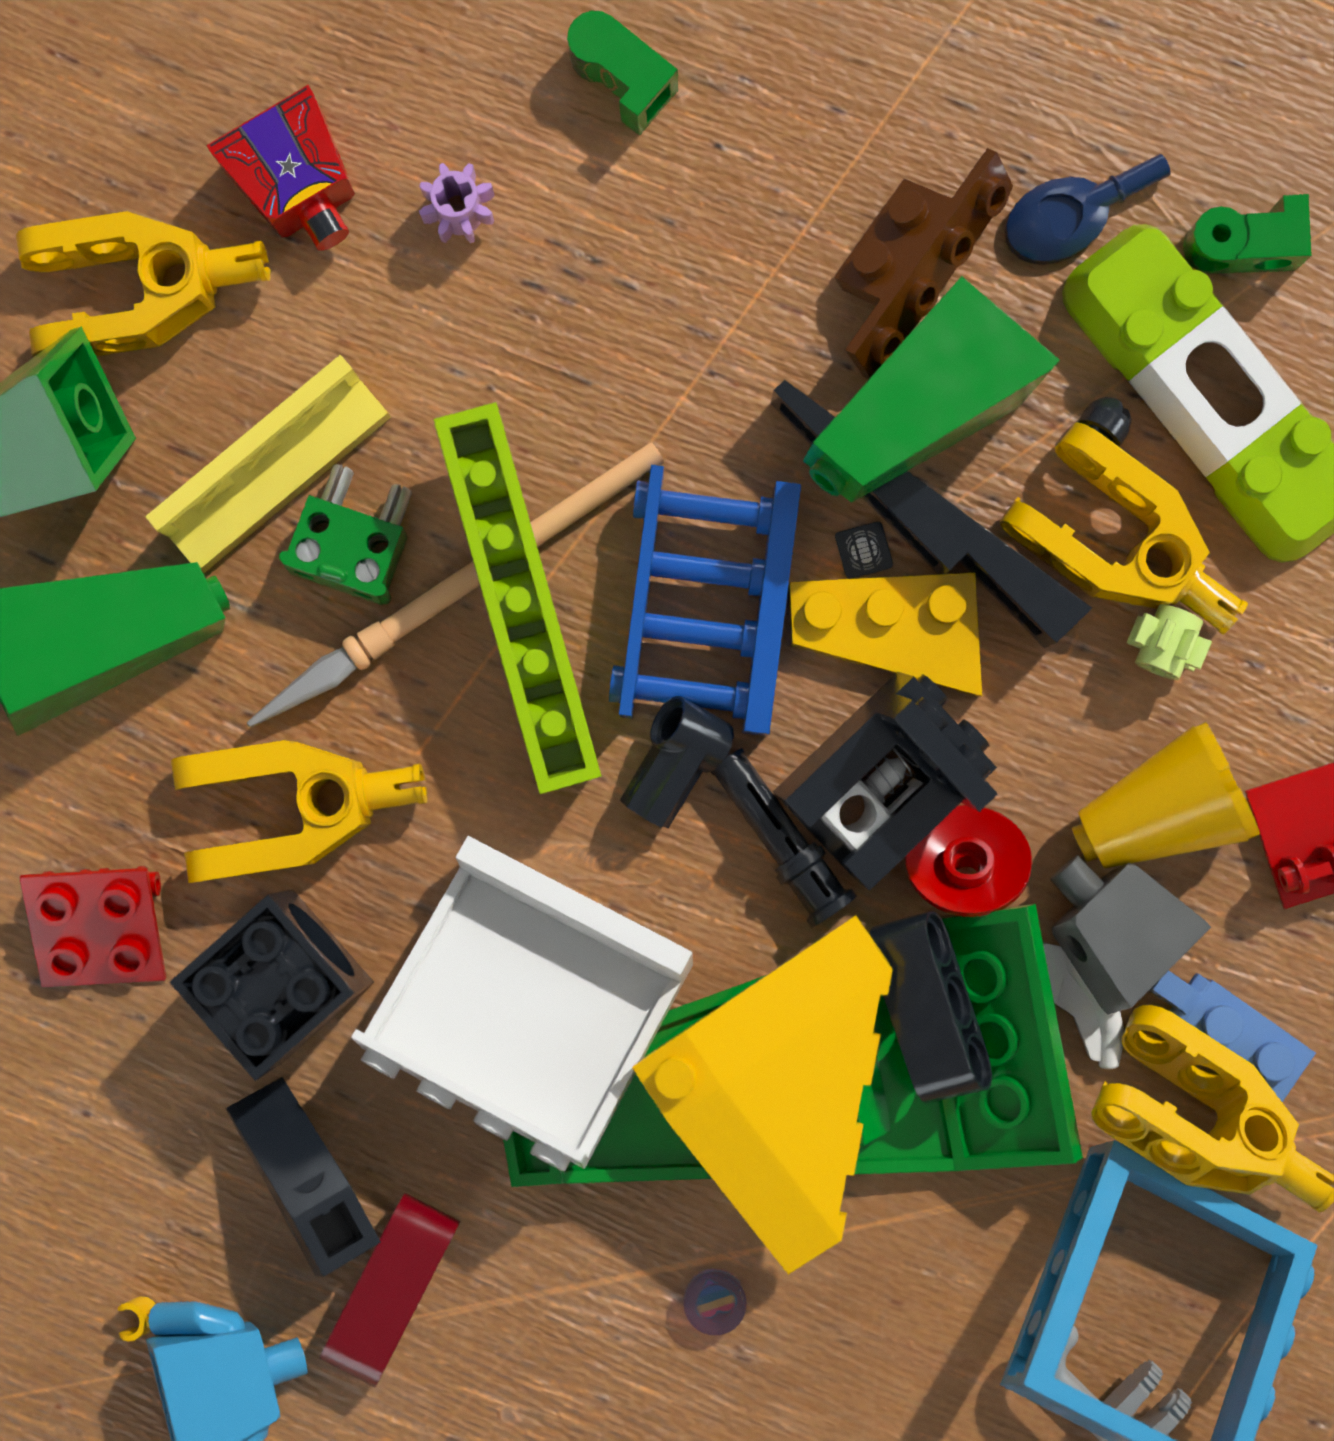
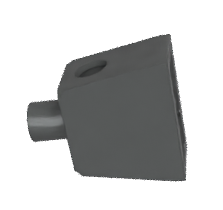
M1076 855L1050 878L1051 882L1073 905L1053 925V936L1099 1006L1107 1015L1132 1008L1211 928L1202 917L1138 866L1131 863L1108 872L1100 879L1079 855Z

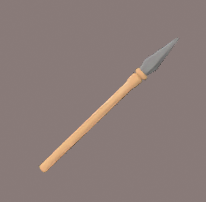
M652 442L648 443L530 522L537 547L651 472V465L659 466L664 463V459ZM473 561L382 622L377 621L358 632V638L353 636L345 638L342 642V648L320 657L247 722V726L250 728L338 686L357 668L359 670L367 669L371 664L370 658L376 660L395 646L394 643L480 586Z

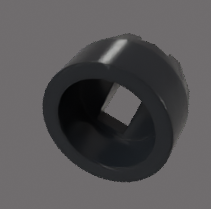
M1103 397L1094 400L1084 410L1077 422L1095 429L1120 447L1129 433L1132 419L1129 410L1123 408L1120 400L1112 397Z

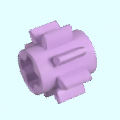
M444 163L439 164L441 175L435 179L433 184L421 182L419 185L423 196L427 200L432 201V204L426 205L419 210L423 223L432 224L439 220L438 234L441 242L446 243L454 234L465 235L466 239L473 243L475 242L473 231L481 222L487 225H493L494 223L492 212L481 204L490 201L495 196L491 183H482L476 186L475 170L470 163L464 167L462 172L449 171ZM460 195L466 208L462 211L454 212L449 199Z

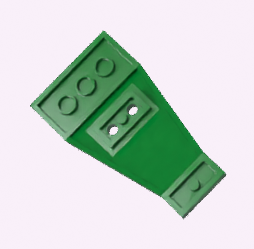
M1036 904L1008 907L991 912L985 916H941L940 918L948 931L989 1055L992 1069V1084L989 1090L927 1104L923 1102L912 1084L884 997L880 994L873 1033L881 1035L871 1085H863L857 1122L863 1123L864 1126L855 1174L948 1172L1075 1164L1083 1158ZM764 976L669 1010L645 1056ZM636 1073L585 1169L572 1162L568 1164L565 1172L549 1165L530 1153L535 1142L515 1131H512L508 1140L503 1139L511 1187L570 1183L712 1179L667 1122Z

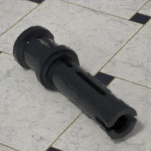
M743 748L729 755L720 766L711 771L712 775L716 776L743 814L747 823L752 827L779 865L775 869V872L778 874L776 876L777 880L781 885L788 884L809 913L806 921L811 928L831 917L857 897L852 889L843 888L823 860L826 854L821 845L817 846L815 842L810 845L781 806L779 800L746 757Z

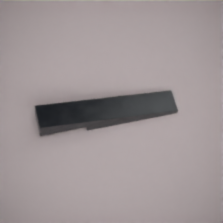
M786 380L773 390L770 404L810 445L835 418V416ZM909 471L862 496L938 575H945L958 562L970 573H975V578L1044 648L1056 644L1092 609V607Z

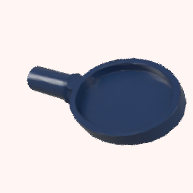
M1158 154L1117 176H1109L1107 181L1099 185L1085 178L1070 176L1050 180L1036 186L1015 204L1007 218L1004 230L1007 246L1020 260L1031 264H1053L1074 257L1084 251L1100 235L1107 223L1109 206L1117 202L1123 203L1125 198L1170 176V166L1166 158L1162 154Z

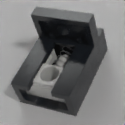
M901 672L894 674L773 791L780 801L845 870L869 891L960 803L980 812L998 795L985 780L997 768L983 753L990 746L988 741L965 719L959 724L952 719L942 708L949 702L948 698L924 674L918 679ZM893 749L899 758L888 759L885 756ZM884 757L886 761L878 767L876 764ZM875 766L876 770L869 776L867 773ZM906 767L909 770L910 775L905 773ZM904 775L910 776V777L903 783L902 779L904 778ZM897 784H898V785H901V786L898 787L895 791L893 790V788H894ZM890 793L891 795L885 800L884 797ZM861 795L865 805L863 815L853 824L842 825L839 817L842 804L851 796Z

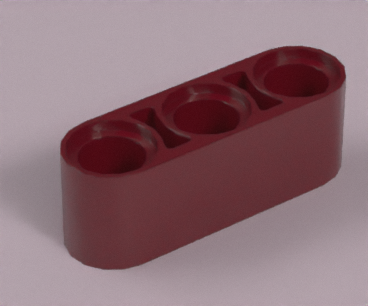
M404 1193L380 1238L381 1243L375 1247L319 1359L376 1388L461 1221Z

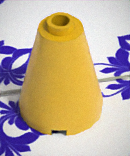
M1207 722L1196 727H1190L1078 811L1082 824L1073 827L1072 831L1087 862L1099 858L1102 866L1106 869L1127 863L1132 864L1249 841L1248 839L1260 835L1256 821L1241 788H1238L1225 755Z

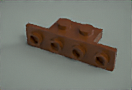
M986 149L952 198L903 179L834 278L843 291L875 305L871 314L845 349L864 378L869 380L915 329L922 317L926 316L933 309L938 300L939 293L955 270L970 257L974 243L991 219L998 215L1005 207L1013 184L996 151Z

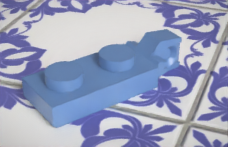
M1168 971L1149 990L1172 1006L1170 1012L1253 1064L1281 1102L1284 1101L1316 1054V1052L1214 980L1204 978L1200 974L1195 973L1190 982L1186 983Z

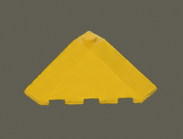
M857 915L632 1066L667 1122L788 1275L842 1241L847 1213L840 1211L846 1176H854L864 1124L857 1122L863 1085H871L880 1041L881 1034L873 1033L880 994L888 995L893 968Z

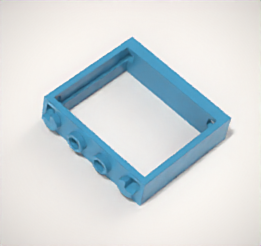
M1116 1140L1090 1147L1000 1385L1108 1441H1176L1054 1378L1124 1186L1128 1180L1272 1255L1210 1440L1254 1441L1260 1422L1268 1416L1274 1404L1275 1389L1272 1384L1280 1360L1288 1354L1294 1342L1295 1328L1292 1323L1300 1299L1307 1294L1313 1283L1314 1268L1311 1264L1318 1245L1208 1188L1185 1185Z

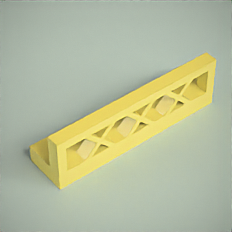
M339 355L145 517L158 532L169 537L190 563L198 562L204 574L388 421L391 416L363 384L351 366Z

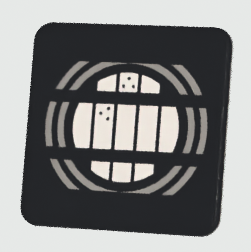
M881 522L869 523L835 534L846 578L854 579L893 567V561Z

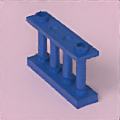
M651 465L649 482L637 481L633 518L644 519L626 662L625 666L613 665L609 702L620 703L619 716L632 719L635 699L665 703L674 696H681L701 708L733 712L732 718L744 719L742 729L744 734L768 736L770 734L801 484L776 481L772 498L761 497L760 503L662 490L664 466ZM659 515L756 527V534L767 535L765 558H753L752 564L656 552L654 550ZM651 576L747 588L748 595L760 596L757 620L745 619L744 625L646 613ZM643 638L741 650V657L752 658L749 682L737 681L736 687L639 675Z

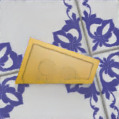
M975 573L789 582L791 646L895 674L897 672L914 676L916 679L924 674L936 685L957 690V692L970 696L982 697Z

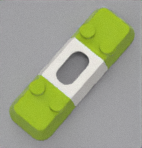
M1148 224L1133 225L1123 230L1078 265L1065 280L1062 290L1063 303L1068 313L1112 368L1119 370L1195 463L1214 487L1215 496L1259 551L1269 559L1277 562H1293L1310 553L1334 534V442L1331 440L1330 427L1324 420L1313 417L1230 315L1214 295L1210 278L1205 273L1194 270L1167 235L1157 227ZM1213 342L1224 347L1259 389L1263 397V408L1261 414L1252 423L1240 427L1227 424L1189 379L1185 363L1188 355L1197 346Z

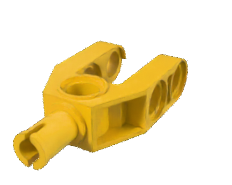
M128 211L35 225L19 230L16 233L21 268L27 271L55 272L138 259L137 271L144 289V299L140 303L133 304L134 310L92 317L85 312L72 313L73 320L48 323L30 328L29 337L32 357H35L69 330L81 326L96 356L160 347L216 307L214 294L217 293V287L255 281H270V268L264 267L265 263H269L265 245L261 240L254 241L251 244L210 250L191 231ZM185 264L183 278L175 285L170 287L163 286L165 272L173 265Z
M1073 423L1055 447L1056 454L1072 470L1147 524L1148 533L1129 552L1123 565L1117 561L1110 565L1072 537L1075 530L1067 524L1060 528L1043 514L1021 502L1019 497L1016 498L1000 519V526L1019 544L1091 597L1157 609L1160 604L1169 605L1172 603L1175 605L1180 601L1214 626L1220 634L1224 635L1238 620L1235 616L1237 614L1241 615L1248 603L1243 599H1239L1203 572L1205 568L1203 561L1210 552L1178 490L1095 429L1082 423ZM1149 549H1160L1170 557L1172 572L1169 578L1158 577L1148 569L1146 554Z
M282 740L171 759L175 790L215 783L247 781V778L264 775L294 773L297 779L296 803L303 820V830L300 834L184 852L188 883L315 864L369 826L373 810L427 803V787L420 786L400 789L401 784L426 781L420 763L410 767L367 773L362 762L295 741ZM333 780L343 790L344 803L336 814L330 816L320 808L318 792L321 786Z
M1142 1005L1135 1008L1122 1035V1045L1125 1050L1139 1062L1214 1109L1217 1113V1121L1214 1128L1207 1134L1175 1113L1177 1108L1169 1102L1165 1101L1160 1104L1132 1086L1104 1082L1091 1111L1095 1124L1105 1133L1187 1186L1251 1195L1266 1185L1277 1183L1311 1205V1208L1320 1213L1328 1209L1334 1202V1188L1330 1186H1334V1174L1329 1173L1295 1151L1296 1146L1293 1141L1299 1124L1255 1066L1164 1008L1153 1005ZM1143 1031L1154 1032L1165 1040L1154 1038ZM1196 1065L1208 1067L1218 1074L1207 1072Z

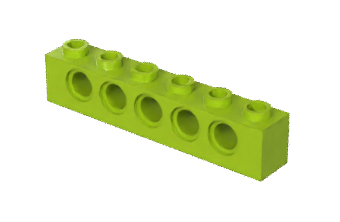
M497 402L435 418L433 420L538 791L540 794L602 777Z

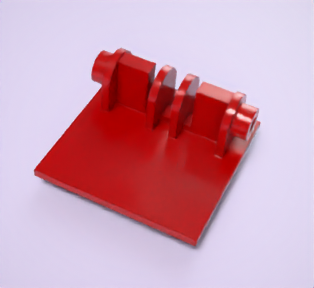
M1334 762L1245 790L1252 815L1260 831L1261 843L1283 909L1334 894Z
M138 866L135 869L110 870L109 868H100L99 871L82 869L80 872L64 873L45 871L43 874H28L19 877L41 987L166 980L153 897L159 896L161 892V879L158 871L148 872L146 866Z

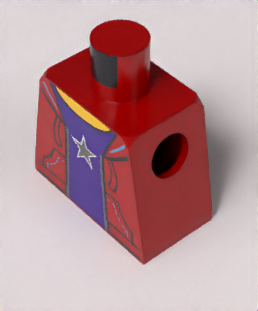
M309 85L206 145L224 173L281 238L289 237L300 229L305 228L317 250L323 251L336 246L348 236L349 230L336 208L349 201L355 193L324 113Z

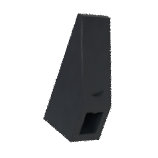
M283 1077L225 1108L315 1276L324 1277L381 1243L349 1182Z

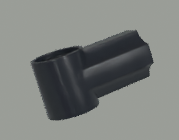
M681 696L672 697L663 704L656 714L650 731V741L653 745L621 796L620 801L645 820L661 828L666 827L669 829L702 772L714 771L727 757L734 738L732 725Z

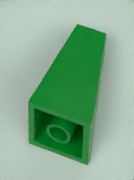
M961 276L817 437L804 457L803 462L810 467L809 474L821 489L833 496L841 494L852 503L1017 410L1060 360Z
M82 326L69 330L0 382V517L95 492L136 439Z
M198 562L0 588V703L16 735L19 736L222 633L226 619L223 612L230 610V604L222 585L215 575L206 579Z

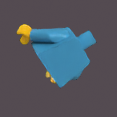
M142 1296L129 1300L117 1308L118 1311L132 1310L139 1318V1327H131L119 1332V1336L123 1341H134L150 1332L157 1335L147 1338L146 1343L171 1441H264L268 1436L269 1425L280 1418V1409L274 1386L308 1374L305 1355L297 1337L264 1348L259 1329L251 1322H244L243 1318L236 1311L197 1301L155 1303L150 1298Z

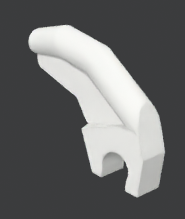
M1043 942L1054 1003L1073 1016L1088 1057L1093 1061H1099V1067L1102 1069L1118 1068L1123 1050L1122 1035L1125 1030L1120 1011L1107 1015L1099 1006L1061 946Z

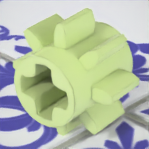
M1165 604L1158 606L1154 616L1144 613L1143 617L1137 616L1127 640V644L1140 648L1135 664L1153 674L1172 680H1179L1184 668L1190 671H1194L1195 668L1201 669L1212 644V641L1198 636L1204 621L1190 612Z

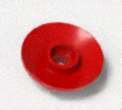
M958 805L905 856V867L911 885L927 903L949 914L977 917L1002 910L1018 899L1030 879L1032 854L1025 835L1009 818L985 807L978 812L966 805ZM961 867H971L977 873L963 874L957 870Z

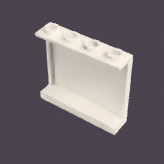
M467 836L455 857L460 867L366 1031L362 1033L356 1029L351 1038L362 1049L366 1050L361 1061L392 1079H395L400 1069L421 1080L416 1091L450 1110L456 1100L478 1111L473 1120L475 1124L504 1140H508L512 1131L535 1142L530 1153L565 1172L570 1162L585 1169L635 1075L632 1066L644 1058L693 966V952Z

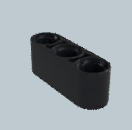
M929 911L872 927L869 935L893 968L888 995H883L912 1084L919 1098L927 1104L989 1090L992 1084V1069L989 1055L948 931L940 916L934 911Z

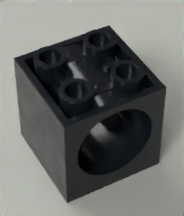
M293 889L268 894L169 981L173 988L255 1081L286 1061L374 982Z

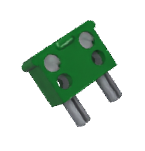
M335 464L321 499L308 495L288 551H282L279 554V560L292 575L382 606L383 604H389L391 602V595L388 590L408 539L404 528L400 524L412 492L405 486H403L401 491V485H392L379 519L343 507L342 504L354 473L347 466L343 469L342 465ZM329 523L328 528L324 532L314 533L315 528L319 524ZM378 543L388 544L385 551L381 553L372 552L374 546Z

